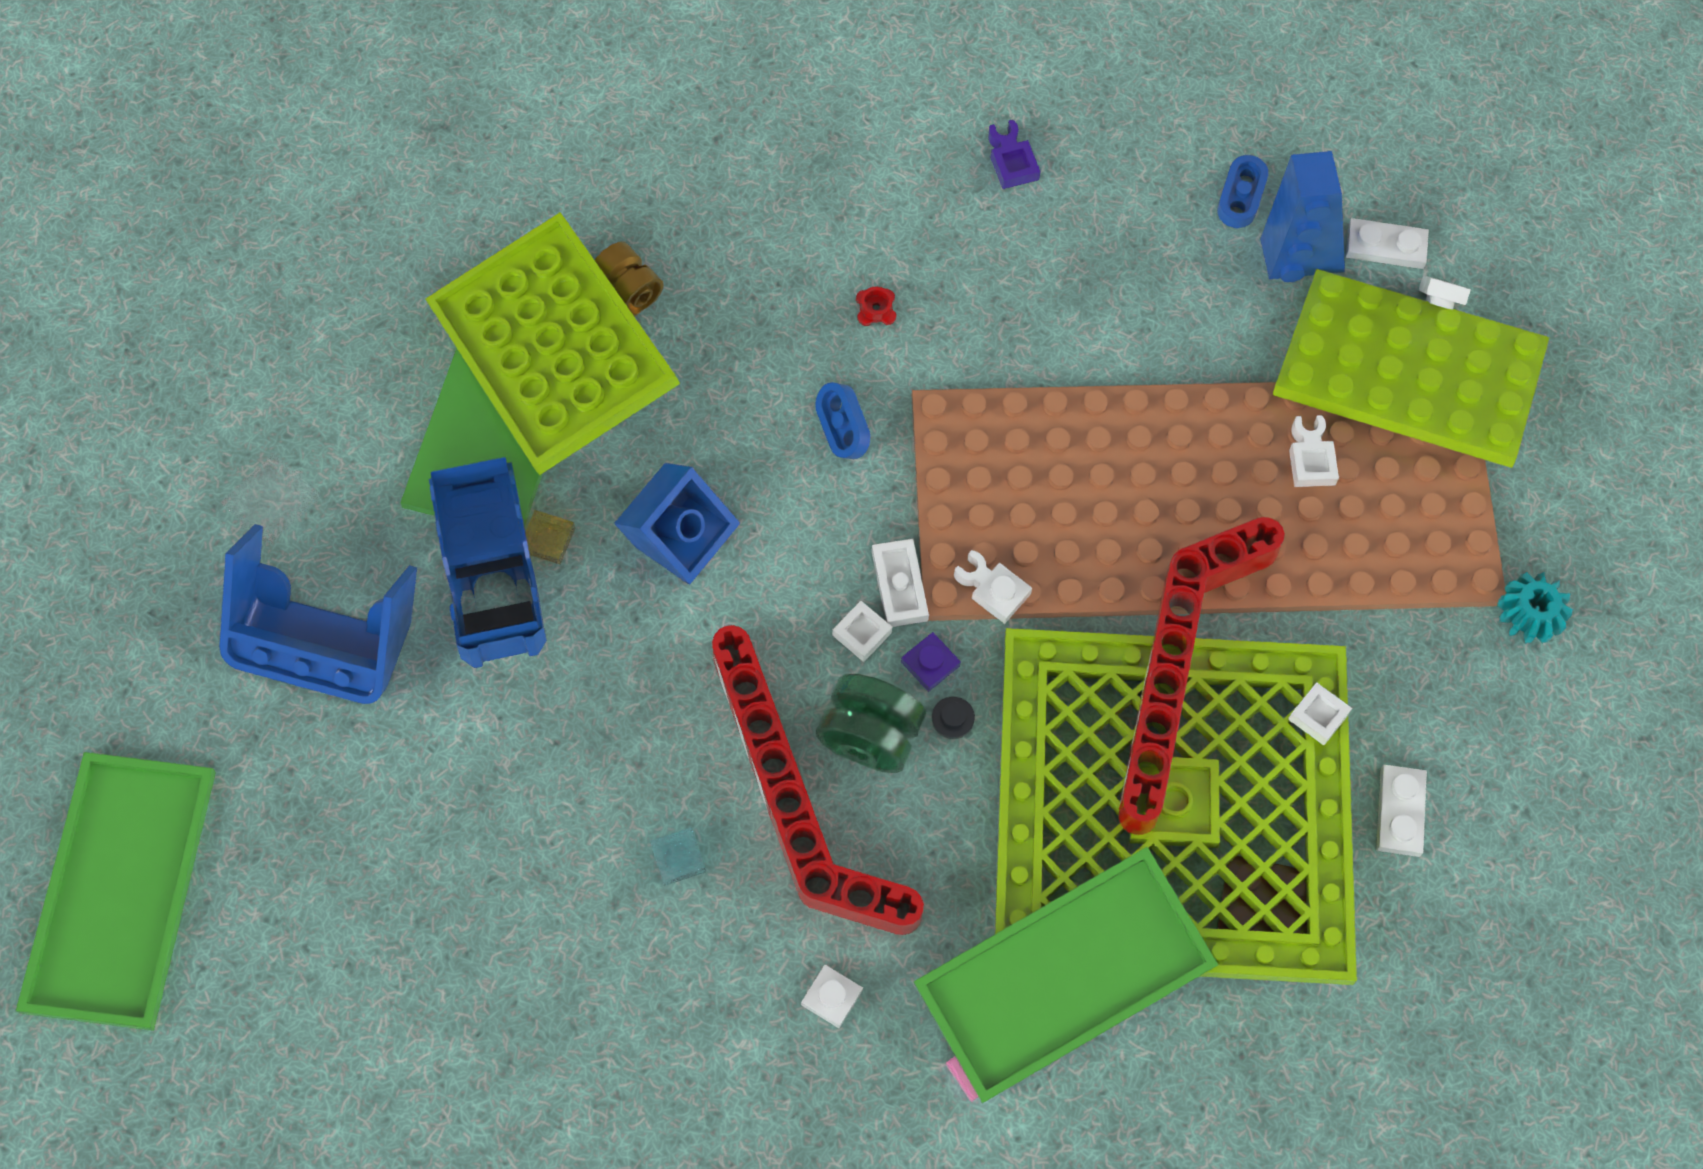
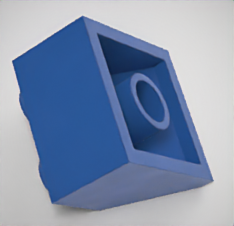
M664 463L614 524L638 550L690 585L739 526L740 522L692 467Z

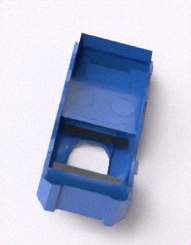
M506 457L431 472V478L429 479L430 494L433 502L443 565L453 603L449 607L451 619L454 623L456 645L460 658L473 668L482 667L485 661L527 653L529 656L539 655L547 640L512 462L507 463ZM505 572L514 580L516 586L517 580L526 579L530 585L533 598L532 606L531 601L468 614H463L461 596L463 591L471 590L474 595L475 583L483 575Z

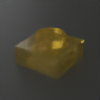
M534 510L526 530L530 555L561 565L575 531L574 522Z

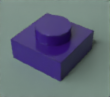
M934 632L930 633L901 657V663L928 692L959 668L961 661Z

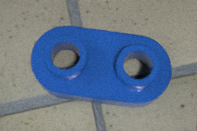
M1243 155L1236 158L1230 166L1217 207L1218 217L1229 227H1246L1253 222L1268 178V168L1260 158L1252 155ZM1249 176L1253 181H1243L1240 177ZM1238 207L1243 213H1236L1230 208Z
M834 382L825 384L817 394L815 407L831 451L840 458L858 459L866 453L869 447L870 431L855 392L850 386Z

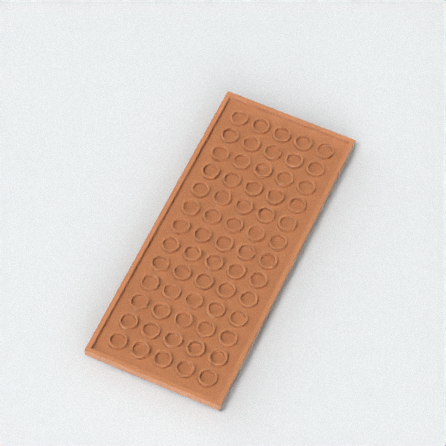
M1276 382L912 390L921 579L929 612L928 621L997 619L972 599L973 592L976 590L975 586H964L954 577V570L957 566L969 573L977 570L973 564L967 561L971 550L980 553L984 557L986 567L991 571L1001 563L1032 587L1031 595L1010 619L1158 615L1167 571L1173 555L1178 550L1260 517L1272 518L1283 527L1285 533L1284 542L1276 560L1265 569L1204 593L1200 614L1497 606L1499 598L1506 594V591L1504 590L1505 583L1486 462L1481 458L1274 396L1273 391ZM1322 415L1326 422V428L1321 441L1334 442L1339 480L1334 486L1294 487L1289 449L1292 443H1297L1298 441L1292 435V424L1296 416H1301L1303 427L1306 430L1313 431L1315 430L1314 421L1316 417ZM1226 554L1216 555L1223 562H1233L1232 558ZM1188 569L1178 570V572L1186 578L1196 577V575ZM1174 606L1170 608L1174 614H1188L1182 607Z

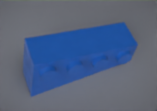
M1332 151L1293 154L1289 159L1260 238L1269 280L1281 278L1284 282H1295L1304 276L1314 275L1316 269L1329 273L1345 272L1342 191Z

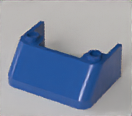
M254 524L225 554L219 645L220 654L224 661L237 670L362 704H370L377 701L389 684L411 625L417 567L409 565L387 591L384 598L373 604L368 612L367 621L290 601L291 584L288 577L280 569L260 563L263 526Z

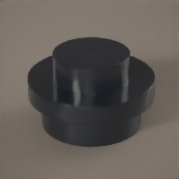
M946 697L940 700L933 709V727L945 738H962L971 731L974 725V710L966 700L960 697Z

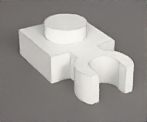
M1322 415L1316 417L1314 421L1315 430L1313 431L1306 430L1303 427L1301 416H1296L1292 424V435L1298 441L1297 443H1292L1289 449L1294 487L1334 486L1339 480L1334 442L1321 441L1326 428V422Z
M971 550L967 561L973 564L977 570L969 573L957 566L954 570V577L964 586H975L976 590L973 592L972 599L1005 624L1031 595L1032 587L1001 563L991 571L986 567L984 557L980 553Z

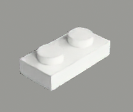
M1351 218L1348 224L1346 258L1424 269L1427 262L1429 229Z
M1423 275L1419 291L1427 294L1425 301L1452 310L1455 302L1466 305L1471 289L1425 275Z
M913 539L872 545L871 552L885 621L892 627L928 621L929 612Z
M1383 765L1381 767L1376 851L1417 857L1423 854L1427 770Z

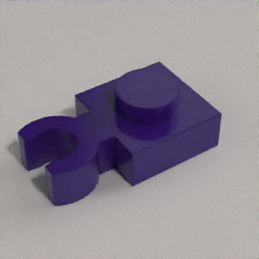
M1014 120L1008 121L1007 135L999 134L996 131L995 125H990L988 140L994 147V149H991L990 158L1002 189L1038 181L1041 171L1029 141L1017 142L1019 130L1017 123Z

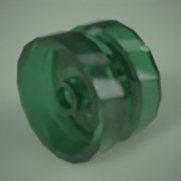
M845 674L840 676L831 695V703L835 708L824 711L816 729V737L835 754L873 770L884 773L903 771L912 749V745L907 739L918 736L927 711L913 696L890 683L862 674Z

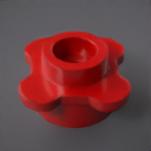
M878 286L859 291L856 295V302L860 305V312L857 315L858 322L863 326H869L877 322H883L885 325L893 324L897 318V314L892 307V303L895 300L894 292ZM878 305L880 306V308L878 310L873 309V306Z

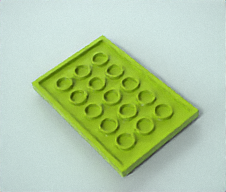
M561 212L425 298L539 475L680 384L675 373Z
M1316 269L1275 384L1273 395L1513 468L1550 337L1459 310L1437 306L1425 300Z

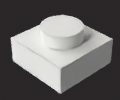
M860 601L836 625L832 636L864 662L892 633V626L865 603Z
M1316 682L1291 713L1288 720L1322 745H1325L1347 718L1352 708Z
M824 965L802 1000L801 1005L837 1028H840L862 993L863 987Z

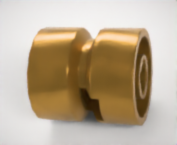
M614 243L604 249L594 259L634 317L653 304L660 296L664 287L663 281L646 264L642 265V259L627 243Z

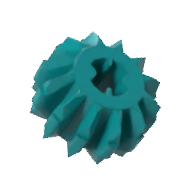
M1526 572L1521 574L1517 581L1513 580L1507 583L1504 587L1506 594L1499 598L1497 607L1504 610L1499 616V622L1513 623L1509 630V636L1516 635L1521 630L1524 632L1525 644L1531 643L1536 637L1543 644L1549 642L1553 635H1560L1566 629L1567 623L1565 621H1568L1572 616L1573 609L1566 605L1570 600L1571 593H1559L1557 590L1560 587V580L1553 581L1550 584L1546 582L1544 572L1537 574L1534 579Z

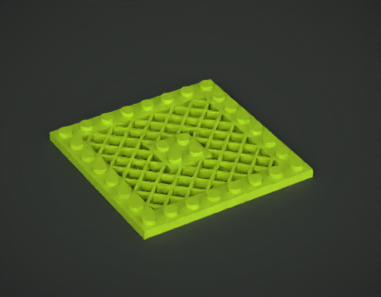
M1006 628L995 934L1050 903L1048 899L1062 886L1068 892L1076 888L1077 885L1071 878L1084 867L1094 876L1104 872L1093 859L1106 847L1121 861L1132 856L1116 840L1125 831L1121 823L1111 832H1108L1094 817L1107 805L1119 815L1120 801L1116 797L1123 791L1127 766L1117 756L1129 745L1132 746L1135 728L1131 730L1118 715L1130 704L1139 711L1140 696L1143 691L1154 636ZM1195 638L1185 696L1195 688L1210 703L1199 713H1196L1183 701L1181 715L1188 722L1177 732L1175 749L1184 758H1172L1164 805L1155 828L1143 835L1129 833V843L1143 844L1133 854L1145 847H1148L1149 850L1152 849L1167 864L1162 869L1165 877L1174 872L1189 887L1179 897L1182 905L1196 894L1212 910L1199 923L1189 915L1218 963V966L1199 977L1354 985L1357 981L1348 716L1327 743L1322 745L1303 730L1301 736L1290 725L1292 722L1288 719L1294 710L1283 718L1268 704L1275 696L1281 693L1291 704L1297 707L1317 682L1348 705L1346 646ZM1169 644L1162 646L1171 655L1181 654V650L1177 646ZM1047 676H1056V678L1047 685ZM1080 678L1099 680L1089 688ZM1123 680L1143 682L1132 690ZM1065 682H1068L1081 695L1069 706L1054 693ZM1109 683L1124 697L1112 709L1097 696ZM1165 683L1154 685L1162 694L1174 693V690ZM1209 685H1224L1228 687L1218 695ZM1252 687L1271 689L1261 697ZM1294 689L1301 690V695ZM1237 690L1252 704L1241 716L1225 702ZM1046 701L1059 713L1047 725ZM1087 702L1102 716L1090 728L1075 715ZM1215 709L1231 723L1220 735L1204 721ZM1258 712L1275 726L1263 737L1247 723ZM1065 721L1080 734L1068 747L1053 734ZM1157 722L1146 724L1147 728L1153 726L1160 734L1167 733L1162 724ZM1107 724H1110L1123 737L1112 749H1109L1096 736ZM1194 728L1210 742L1198 754L1182 740ZM1237 730L1253 745L1242 756L1225 742ZM1280 733L1296 747L1285 759L1268 744ZM1045 741L1059 754L1046 766ZM1087 742L1101 756L1089 769L1074 755ZM1216 749L1232 764L1220 776L1219 760L1206 759ZM1258 752H1261L1275 766L1264 778L1247 763ZM1302 754L1303 777L1291 766ZM1065 761L1080 776L1067 788L1051 774ZM1150 762L1138 764L1140 770L1145 774L1155 775L1159 773L1158 768ZM1107 764L1123 778L1110 791L1095 776ZM1237 771L1254 786L1242 798L1226 783ZM1281 773L1297 788L1286 800L1269 785ZM1044 782L1058 795L1045 807ZM1086 783L1101 797L1089 810L1073 796ZM1140 793L1136 804L1137 813L1140 815H1145L1144 806L1148 794ZM1219 793L1232 805L1221 817L1219 816ZM1259 793L1276 807L1264 820L1248 805ZM1303 795L1304 818L1291 807ZM1064 802L1079 817L1066 830L1050 815ZM1238 812L1254 827L1242 840L1226 825ZM1282 814L1299 830L1287 842L1270 827ZM1043 823L1057 837L1044 849ZM1084 825H1087L1101 839L1088 852L1072 838ZM1260 834L1277 849L1265 862L1248 847ZM1221 835L1233 848L1219 860L1208 848H1218ZM1303 837H1305V861L1292 849ZM1063 844L1079 859L1066 872H1063L1049 857ZM1164 845L1185 846L1187 848L1177 857H1174ZM1194 852L1211 867L1198 880L1182 865ZM1238 854L1256 870L1244 882H1241L1226 867ZM1283 856L1300 872L1288 885L1270 869ZM1042 865L1056 879L1043 892ZM1216 874L1234 890L1221 903L1204 887ZM1261 876L1278 892L1266 905L1248 889ZM1305 879L1306 904L1293 892ZM1239 896L1256 912L1243 926L1226 909ZM1283 899L1301 915L1289 928L1271 912ZM1219 917L1230 930L1206 927L1215 918ZM1263 919L1275 932L1250 930ZM1307 922V934L1295 933Z

